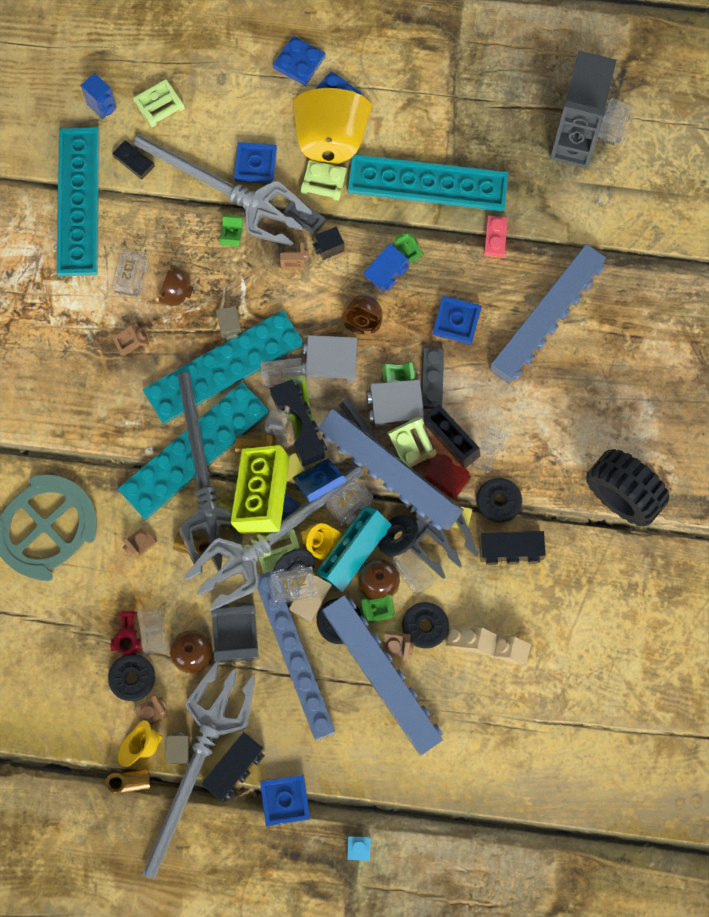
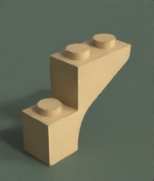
M451 625L446 646L491 656L511 664L526 665L531 644L516 637L497 635L484 628Z

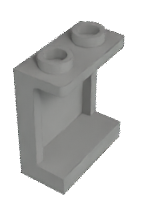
M308 335V342H304V354L307 355V362L303 361L302 374H306V380H311V377L345 378L348 383H355L357 338Z
M420 380L371 384V391H367L368 404L372 403L369 419L370 423H374V429H378L379 425L406 423L417 417H422L424 422Z

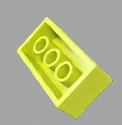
M281 445L242 449L231 524L240 534L280 531L290 457Z

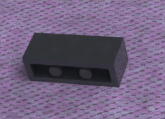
M440 404L423 416L426 428L464 469L481 457L479 446Z
M544 531L481 533L479 536L480 562H486V565H497L501 561H507V564H519V561L537 564L541 562L540 560H544L546 556Z
M243 732L202 782V785L222 802L225 799L229 801L237 792L235 789L240 781L244 783L250 776L251 772L249 769L253 764L257 766L265 757L263 754L265 749Z

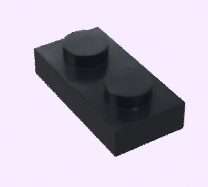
M126 140L112 153L116 160L141 180L155 167L154 162Z

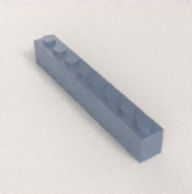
M586 244L493 361L490 371L508 384L513 379L517 381L523 373L521 369L524 365L529 366L535 358V355H533L537 349L541 350L546 344V337L556 332L559 327L557 323L560 319L564 321L571 312L569 308L572 304L575 306L582 298L581 293L583 290L588 291L594 282L592 280L594 276H599L606 267L603 265L606 257Z
M332 409L318 429L323 432L322 437L330 443L334 441L338 444L337 449L345 455L349 453L353 456L352 461L360 467L364 465L368 468L369 471L367 473L377 480L378 478L383 480L385 488L391 492L394 490L398 492L400 500L408 505L410 503L416 507L415 511L422 517L428 516L432 520L430 523L438 530L442 528L450 530L464 511L463 508L340 411Z
M273 571L258 576L257 589L316 742L336 734L277 578L274 579Z
M342 596L323 609V614L420 756L443 741L441 738L443 732L436 723L432 725L428 719L431 715L424 705L420 707L417 703V694L412 687L407 688L403 682L406 678L399 669H394L391 664L394 661L387 651L383 653L379 647L381 642L376 634H370L367 629L369 624L363 616L359 617L355 612V609H357L355 603L351 598L346 599L345 596Z

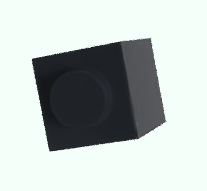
M337 227L314 235L315 243L312 245L316 255L320 254L322 260L344 252V242Z

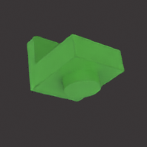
M223 215L220 245L240 247L243 234V217Z
M404 232L396 236V241L391 243L408 258L410 263L424 256L414 234H406Z
M407 362L405 365H383V383L415 380L413 362Z
M391 595L380 599L361 600L362 606L360 611L366 621L374 623L396 617Z

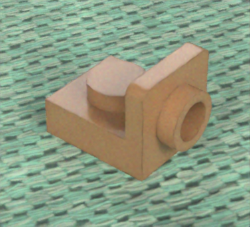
M300 242V252L286 251L285 253H280L281 268H305V261H309V249H305L304 242Z
M130 325L113 337L120 355L123 356L139 346L146 347L149 345L147 333L143 328Z
M144 526L128 539L126 537L122 539L125 544L122 548L130 557L134 554L137 559L157 544Z
M385 631L383 653L387 651L389 655L402 656L403 661H407L408 655L413 654L414 642H410L411 634Z
M154 694L151 696V699L133 710L140 722L145 720L152 725L167 716L165 709L168 707L162 697L158 699Z

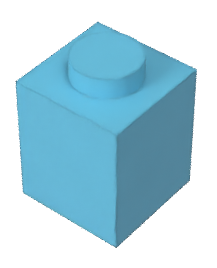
M348 836L347 860L370 861L371 837Z

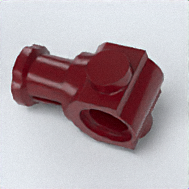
M118 612L120 629L116 630V635L114 638H111V651H116L123 655L142 651V638H137L138 630L134 629L137 612ZM131 640V647L126 650L122 649L123 641Z

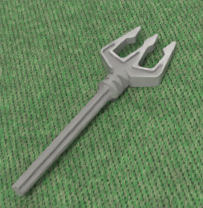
M141 135L136 136L134 139L135 146L228 195L230 201L233 203L237 202L238 206L243 205L246 211V230L253 237L294 246L293 242L282 233L274 236L258 228L261 218L267 217L284 222L289 228L303 230L302 226L292 217L284 216L270 204L277 195H282L294 202L297 211L312 214V211L278 181H273L256 192H249L248 188L243 189V186L240 184L234 186Z
M356 464L343 474L346 482L337 489L325 493L317 500L308 501L281 522L279 532H267L265 535L258 534L255 536L256 541L250 540V545L245 544L243 546L221 538L215 539L185 575V580L187 581L200 575L201 566L220 553L229 560L213 578H209L204 582L197 595L213 590L217 583L236 574H242L246 583L230 595L220 594L211 604L210 610L253 593L258 588L256 568L258 557H264V553L271 551L272 544L364 474L362 468Z
M218 662L214 663L188 698L186 708L200 726L198 731L202 734L195 737L199 740L198 743L192 744L194 753L142 875L155 880L204 760L213 753L210 750V746L216 745L212 742L213 739H218L220 735L232 734L247 729L255 685L254 676H251L242 689L246 698L236 719L226 718L225 716L230 691L235 687L236 669L224 681L223 691L209 710L201 707L200 701L208 683L217 679Z

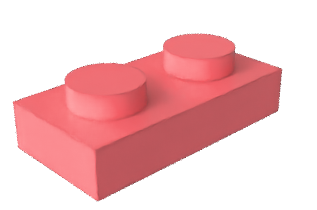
M488 216L484 255L504 257L508 217Z

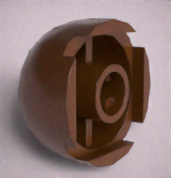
M172 264L170 265V270L167 272L161 290L163 292L162 297L164 298L159 297V303L177 306L182 304L186 297H191L194 287L190 286L191 278L184 269Z
M358 295L346 303L341 318L345 321V327L352 332L364 334V331H371L370 334L380 329L383 312L377 300L366 295Z
M373 559L367 562L360 570L358 576L359 589L369 600L384 598L387 595L393 597L400 585L399 572L391 562L384 559Z
M185 631L173 639L170 646V658L179 671L196 674L203 671L211 662L213 648L210 640L204 634L198 631Z

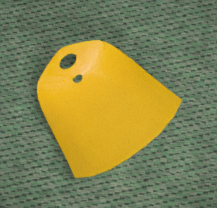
M338 88L312 89L301 93L292 100L297 140L304 155L315 162L334 166L354 156L363 139L373 106L370 101L356 92ZM330 137L332 142H326L325 139ZM323 152H333L334 159L330 161L323 159Z

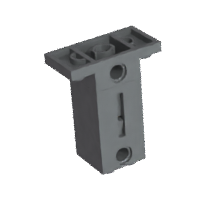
M578 51L550 159L588 168L604 118L616 59Z

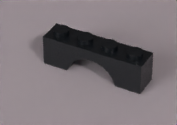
M293 379L269 388L278 413L292 414L302 424L301 435L294 442V449L302 467L325 458L326 444L323 438L319 440L317 432H319L315 420H310L308 414H311L307 402H302L300 396L303 393L299 384L295 385Z

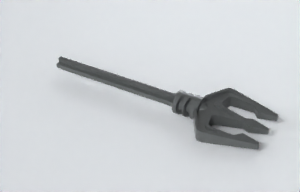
M182 372V374L177 376L198 485L195 496L199 499L196 503L200 506L197 508L198 511L181 525L179 533L193 564H195L201 555L195 551L193 531L198 529L204 530L209 544L219 538L220 526L232 528L234 543L242 545L243 534H240L231 524L232 512L218 507V504L214 502L217 500V497L213 495L216 491L215 488L210 486L190 373ZM220 553L211 558L217 571L222 566V554Z
M350 398L342 400L339 405L347 417L381 444ZM405 504L406 508H412L410 514H416L414 519L419 529L417 539L410 550L442 579H445L440 562L431 561L419 545L425 536H430L447 552L448 558L461 568L462 565L456 550L450 547L443 529L438 530L430 523L432 520L428 516L422 517L415 511L416 507L413 504ZM461 513L455 523L466 538L464 547L475 557H478V552Z

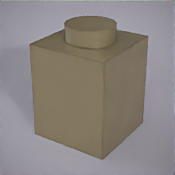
M236 306L216 310L222 339L231 340L241 334Z
M172 732V736H166L167 764L190 763V737L185 736V732Z

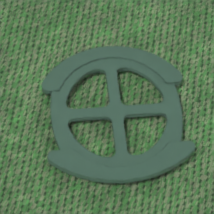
M38 475L30 478L31 486L13 499L0 515V557L12 569L26 577L40 581H51L53 579V575L50 573L51 570L67 561L85 541L90 544L95 540L97 517L92 501L76 483L61 476ZM58 493L66 498L65 502L46 519H43L29 505V500L40 494ZM75 507L79 514L78 530L74 539L70 543H66L52 529V524L69 508ZM23 509L37 523V527L18 545H14L10 538V526L17 510ZM42 533L48 534L61 549L57 555L46 559H30L23 555V551Z

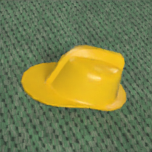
M323 523L312 525L306 531H301L304 547L314 557L325 561L343 536L338 530Z
M141 721L122 742L118 752L119 764L127 767L138 758L152 756L162 740V735L152 729L148 721Z

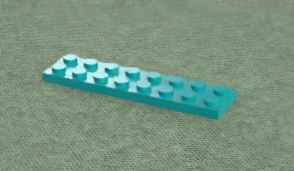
M98 127L59 129L58 277L98 275L99 129Z
M354 154L352 157L348 193L504 211L509 172Z
M282 310L239 334L238 337L232 338L142 390L164 425L184 414L178 374H182V372L190 373L195 406H198L304 345V342Z
M243 382L198 420L207 467L235 444L236 435H245L270 413ZM188 431L183 432L118 488V491L145 521L196 478Z

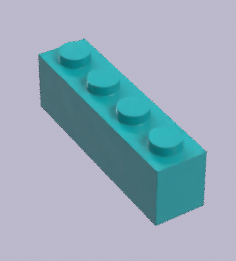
M365 506L316 571V574L332 584L333 588L343 592L355 574L362 568L369 555L375 550L382 537L386 535L392 524L377 510Z

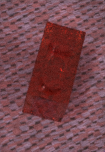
M437 453L423 471L422 477L456 501L471 480L470 473L464 467L454 465L452 459L444 454L441 456Z

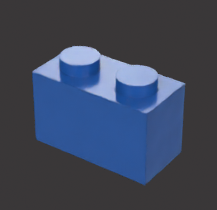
M96 73L80 85L87 105L101 119L111 115L115 108H117L111 88Z
M389 244L363 274L384 293L386 290L389 291L396 283L395 280L399 275L402 276L407 272L410 262L408 258Z

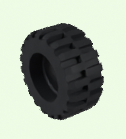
M611 449L605 451L587 472L586 482L590 490L594 492V495L613 513L636 526L650 525L669 502V491L665 488V484L659 479L657 474L653 473L639 459H635L631 454L624 453L622 450Z

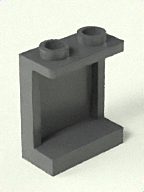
M239 603L237 607L229 608V605H223L211 610L215 647L214 661L226 663L259 660L255 607L253 605L250 606V603Z

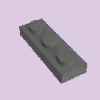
M424 348L423 409H433L438 404L442 406L444 349Z

